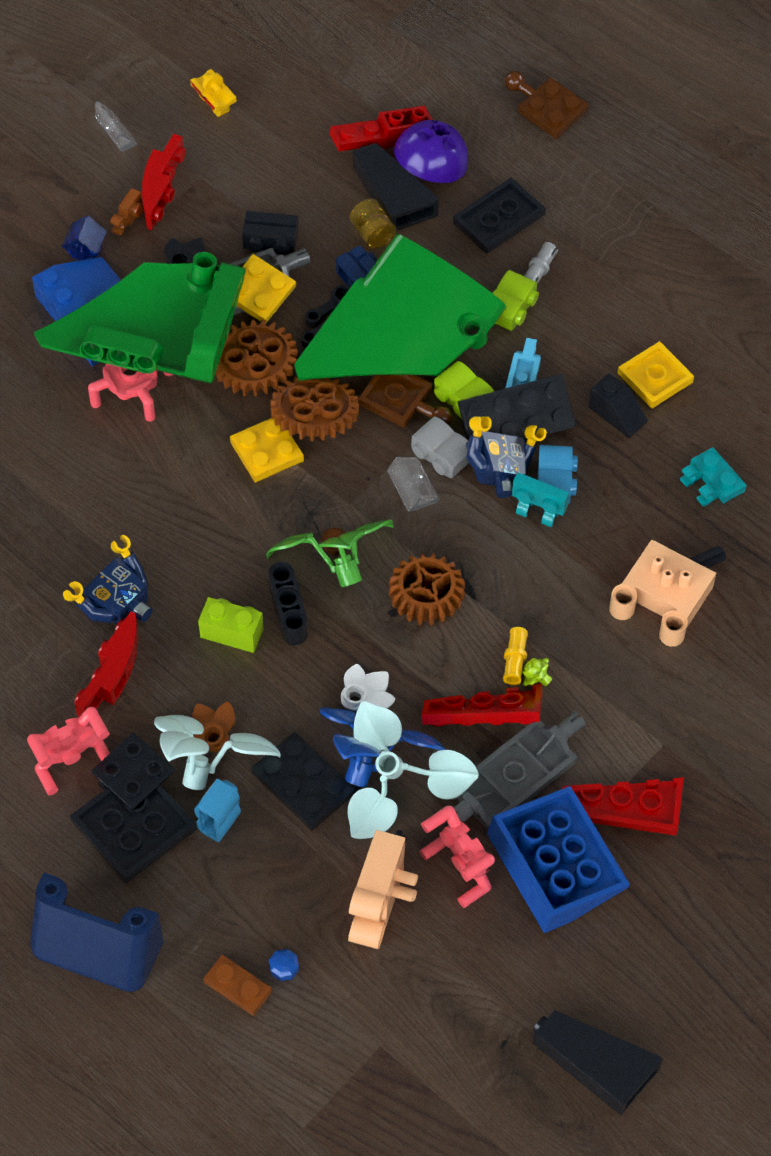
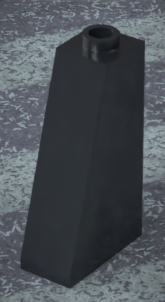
M377 143L362 146L353 151V169L391 233L438 217L439 200L437 196L404 169Z
M555 1010L548 1018L545 1016L541 1017L533 1028L535 1032L533 1044L619 1115L624 1113L660 1071L663 1059L659 1055Z

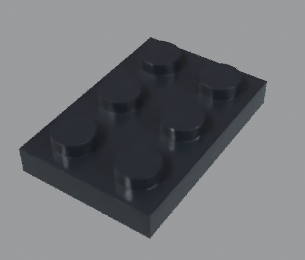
M511 177L454 215L453 223L488 254L544 216L546 208Z
M295 731L276 747L281 754L280 758L278 756L266 755L251 768L252 774L311 831L355 794V788Z

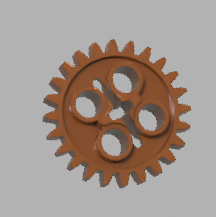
M254 319L251 321L250 326H247L244 321L241 322V328L239 329L233 325L231 326L232 333H228L215 373L217 381H223L225 389L232 386L233 393L242 389L244 396L248 394L249 390H253L254 396L258 395L259 390H263L265 394H268L269 387L277 390L278 382L285 384L286 376H294V364L299 358L296 341L292 340L291 333L286 334L284 327L277 330L275 322L268 327L266 326V320H263L260 325H256Z
M294 377V383L286 380L285 387L278 386L277 392H273L271 418L275 419V425H281L282 432L289 430V436L298 433L300 440L305 436H309L311 441H314L315 436H319L322 441L325 440V435L336 438V432L345 434V428L351 429L352 422H357V415H359L358 396H354V389L348 390L347 383L340 385V379L330 381V378L299 381L298 377Z

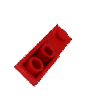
M425 106L379 112L377 120L331 126L329 134L338 152L359 149L362 146L377 143L383 149L395 146L399 136L409 126L420 121L432 120Z
M176 134L172 135L163 152L153 149L144 171L142 201L146 226L151 231L155 224L162 220L167 203H171L173 200L175 189L172 188V180L178 163H182L186 155L183 137Z
M131 611L125 619H121L116 625L115 633L109 641L105 640L101 644L98 651L101 667L94 671L91 682L86 689H81L78 692L74 701L77 717H80L88 707H94L97 710L103 700L114 705L129 680L137 655L138 623L136 613Z

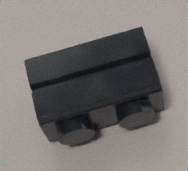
M246 211L242 231L243 249L260 252L273 248L274 252L280 255L294 253L299 233L298 216Z

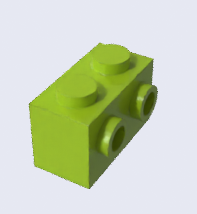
M208 597L198 620L200 638L252 653L255 652L264 630L262 612L250 606L241 607L231 604V602L222 598L214 599Z

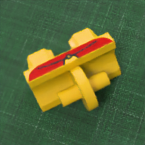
M212 69L208 70L203 76L190 80L191 86L197 91L202 100L212 108L217 117L229 112L230 105L237 102L236 96L223 83V77Z

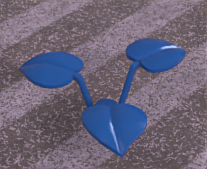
M320 707V714L332 721L350 725L353 729V737L334 734L333 742L343 759L350 758L345 780L356 786L367 787L372 771L378 772L376 764L372 762L373 757H379L381 752L376 747L354 738L356 713L345 709ZM402 729L401 737L398 741H406L413 745L440 751L446 750L436 739L418 731ZM395 745L387 747L389 752H391Z

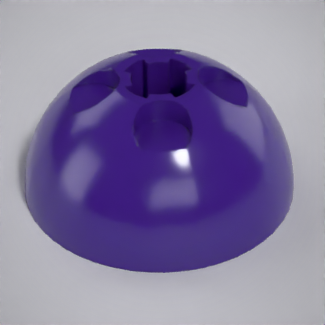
M424 120L409 126L399 136L394 146V154L399 164L411 174L427 181L437 183L457 181L465 175L468 167V150L464 139L455 128L442 121Z

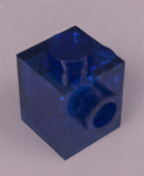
M87 215L71 224L61 247L79 261L91 257L94 258L102 250L101 243L107 231Z

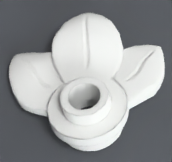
M358 664L349 668L344 675L345 688L341 692L343 707L349 711L357 712L361 702L365 701L386 709L395 702V697L386 692L389 681L388 672L380 671L365 674ZM356 696L359 697L360 700L352 701L350 700V698Z

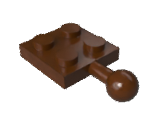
M511 71L505 77V85L509 90H519L528 96L519 105L518 113L556 140L588 111L589 104L551 77L538 89L528 85L524 80V76L518 71Z
M375 375L358 398L359 406L403 428L406 427L416 412L431 419L435 416L448 425L452 423L453 419L452 413L448 408H434L424 403L432 391V383L416 375Z

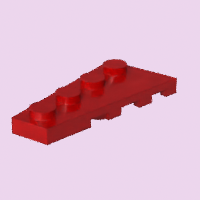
M542 683L532 685V690L519 692L518 687L506 688V694L491 695L489 691L478 692L471 699H465L464 696L457 695L424 700L422 724L439 727L446 724L471 726L475 723H490L491 725L520 723L527 725L533 722H540L543 697Z
M684 777L673 778V781L659 782V779L646 780V783L629 784V781L606 786H602L600 783L570 785L591 821L595 824L677 835Z

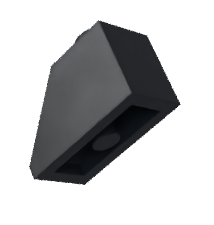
M610 373L591 388L589 408L629 439L647 423L648 419L630 388Z

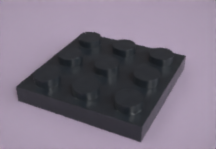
M161 785L134 810L127 806L109 788H106L70 815L71 822L125 883L197 830L196 823Z

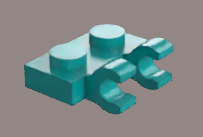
M713 447L692 458L690 465L682 469L684 476L679 479L685 487L693 485L700 479L706 483V485L699 489L701 495L696 498L703 507L717 498L724 504L744 493L747 487Z
M517 473L513 480L512 496L519 500L516 514L527 518L529 507H532L534 504L545 510L541 524L551 528L553 527L555 516L564 515L568 507L569 492L521 473Z

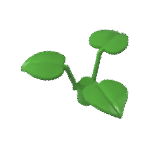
M392 520L368 523L353 531L343 533L339 537L329 538L319 544L312 537L313 533L298 534L274 545L268 550L266 556L268 559L277 550L293 547L300 543H311L328 564L331 573L336 572L340 586L346 587L362 580L357 566L359 564L357 541L363 535L383 526L393 528L394 524ZM321 547H336L339 549L341 556L334 559L336 564H333ZM352 547V558L350 554L345 553L344 548L350 550Z

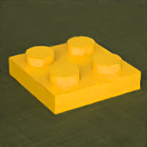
M252 254L243 265L246 271L237 306L259 321L266 320L267 323L294 290L296 281Z
M660 341L619 366L617 372L651 409L694 381V375Z
M273 418L230 436V443L255 483L304 461V455L293 437L289 436V431L282 432L281 425H275V419Z

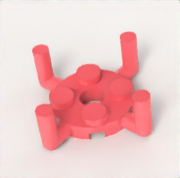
M105 364L103 366L104 378L89 384L88 392L90 404L93 408L101 406L99 391L108 388L122 400L139 396L143 403L145 419L147 421L155 420L154 401L148 391L157 385L158 370L149 374L137 371L134 375L128 376L123 373L127 370L126 368ZM163 372L164 375H166V376H172V375H173V374H170V373Z
M88 707L80 717L65 720L67 725L58 729L54 725L43 734H30L28 736L27 742L38 761L35 765V772L48 795H54L58 792V787L48 771L52 764L62 762L66 765L74 764L80 760V754L88 747L95 749L101 761L110 754L103 741L110 733L96 708Z
M446 806L421 823L426 833L431 832L445 821L449 825L439 833L440 837L420 849L419 853L424 860H427L445 847L451 849L454 855L451 857L452 863L461 873L463 879L468 882L473 878L478 884L458 898L460 905L466 908L491 890V883L486 873L490 871L487 868L494 864L495 858L492 854L485 851L477 837L473 840L470 839L466 834L470 829L460 821L454 807Z

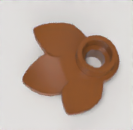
M225 702L215 712L211 708L197 703L194 707L192 718L203 725L204 731L202 734H193V736L204 740L209 745L208 752H219L225 742L229 741L228 732L235 724L236 717L232 705L229 702ZM213 737H220L217 741L211 742Z

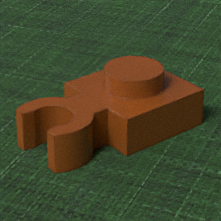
M131 188L120 203L119 212L110 220V224L114 225L111 229L112 233L121 236L126 226H130L135 218L140 217L143 212L140 191Z

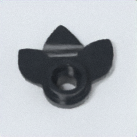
M174 238L170 239L164 249L165 255L168 258L167 264L193 263L194 255L204 252L202 239L198 238L183 245Z

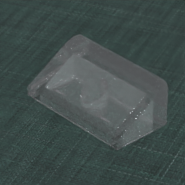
M95 102L97 121L119 150L123 152L136 146L137 141L117 115L101 102Z
M396 457L387 471L408 512L435 504L440 500L418 457Z

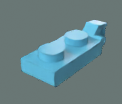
M526 338L523 352H514L505 388L536 380L541 361V355L535 354L536 339Z

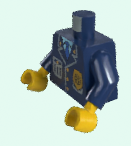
M474 416L469 421V426L474 433L470 434V439L466 442V458L473 467L477 480L481 484L495 486L498 498L510 497L516 474H526L536 450L535 442L545 439L546 429L539 428L535 436L537 425L528 426L525 429V437L528 439L525 443L522 437L488 432L492 425L491 418Z
M125 535L120 536L124 543L123 549L119 548L115 541L111 543L112 551L117 554L121 553L123 556L121 559L117 556L84 589L79 582H71L69 586L74 589L75 595L69 590L63 592L64 599L67 601L75 600L77 602L76 606L91 621L114 622L118 624L121 619H125L132 611L136 613L139 621L145 622L152 614V608L145 604L148 600V581L144 569L134 552H129L128 549L131 543L130 539Z

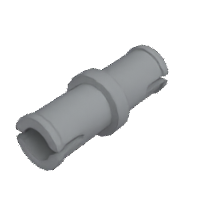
M545 242L542 245L537 256L529 262V269L524 277L537 282V284L539 283L542 276L548 273L549 265L558 253V249H555L556 246L554 244Z

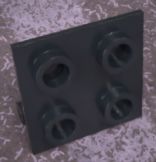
M133 732L94 767L91 773L100 780L98 785L103 790L109 788L127 806L134 810L175 769Z

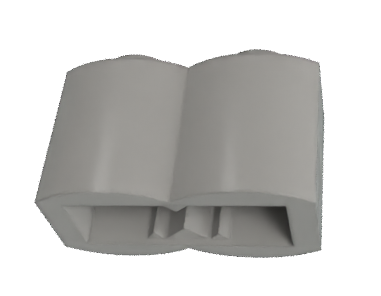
M435 416L412 436L411 447L414 454L420 459L431 462L435 471L440 475H445L452 479L469 463L466 458V442L468 440L454 432L448 424Z

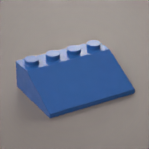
M102 257L54 265L32 277L35 297L55 321L77 310L121 281ZM86 359L91 366L99 363L98 361Z
M571 786L492 817L486 834L544 933L574 921L629 888L628 880Z

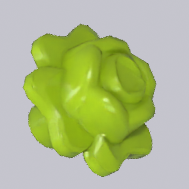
M532 658L525 664L522 671L524 675L523 684L525 686L538 682L542 683L543 686H547L551 682L552 677L547 674L549 659Z

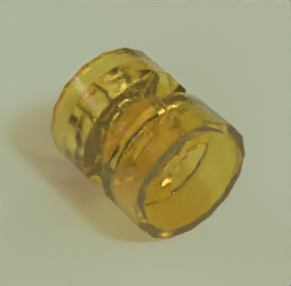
M364 200L351 211L350 221L369 248H380L389 243L395 236L396 227L385 214L377 200Z

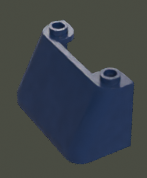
M43 873L36 889L30 939L31 950L34 956L46 963L124 991L133 992L142 988L164 943L159 914L145 908L136 907L125 913L120 924L113 923L66 906L65 900L68 891L64 881L56 876Z

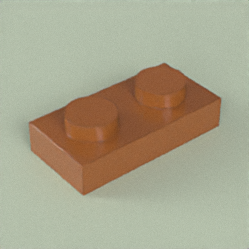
M221 955L204 977L205 984L252 1016H255L272 993L270 986L224 955Z

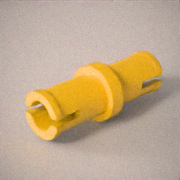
M522 627L510 629L509 645L504 653L506 665L503 681L509 685L521 683L522 667L527 659L525 647L528 631Z

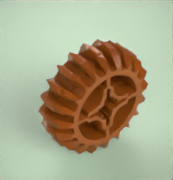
M422 552L419 559L411 555L409 563L401 560L399 568H394L393 577L389 579V597L392 599L393 608H398L400 616L407 614L408 622L414 618L418 619L419 625L425 620L432 626L435 619H438L443 624L445 615L452 618L455 610L460 609L461 601L465 597V581L462 579L461 570H456L454 562L447 564L445 556L439 560L436 559L434 552L430 558L425 557ZM414 578L416 579V582L410 584L409 588L404 589L408 582ZM449 589L447 595L438 600V596L443 594L444 590Z

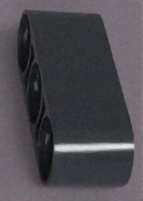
M278 561L269 568L271 596L284 641L290 645H300L308 636L306 612L292 565L284 561ZM279 578H285L286 580H284V581H279V580H277V579H279ZM285 602H293V604H290V605H285V604H283V603H285ZM299 626V628L297 629H291L289 627Z

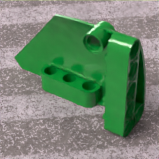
M397 234L365 278L360 277L354 282L295 362L294 366L298 379L302 381L365 375L438 376L467 349H479L487 343V332L495 325L505 311L506 305L497 296L450 263L408 238ZM479 330L476 334L469 335L472 331Z
M209 252L195 254L193 263L167 264L144 262L98 297L50 325L35 331L34 336L40 347L142 373L149 374L158 370L212 384L238 303L246 268L224 262L221 265H217L216 257Z

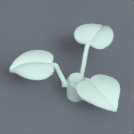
M362 701L355 716L354 738L376 747L381 752L375 764L378 772L382 774L380 777L382 792L380 794L373 788H364L352 796L348 805L351 837L355 839L372 838L376 830L386 832L391 828L397 818L398 807L393 800L385 798L387 795V780L398 778L403 773V770L428 775L429 790L438 798L449 800L462 795L478 779L479 772L467 757L452 750H441L433 753L429 758L430 770L403 763L401 758L393 752H389L387 748L394 746L400 740L402 733L400 719L386 708Z
M184 715L160 716L154 720L155 726L163 732L160 735V746L166 759L171 761L178 757L188 756L182 784L190 789H205L208 774L215 773L217 764L229 748L244 754L273 755L279 758L281 755L271 742L259 735L235 733L230 736V741L225 742L213 762L209 764V759L202 755L208 753L209 745L204 740L193 736V734H202L204 731V727L199 721Z

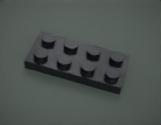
M563 374L457 401L468 441L470 434L474 433L469 426V421L474 416L491 418L492 425L488 432L522 437L524 440H528L525 437V429L530 425H537L535 436L539 428H545L546 434L576 427Z

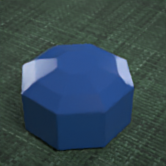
M289 949L276 950L269 959L271 975L279 981L292 980L299 971L298 957Z

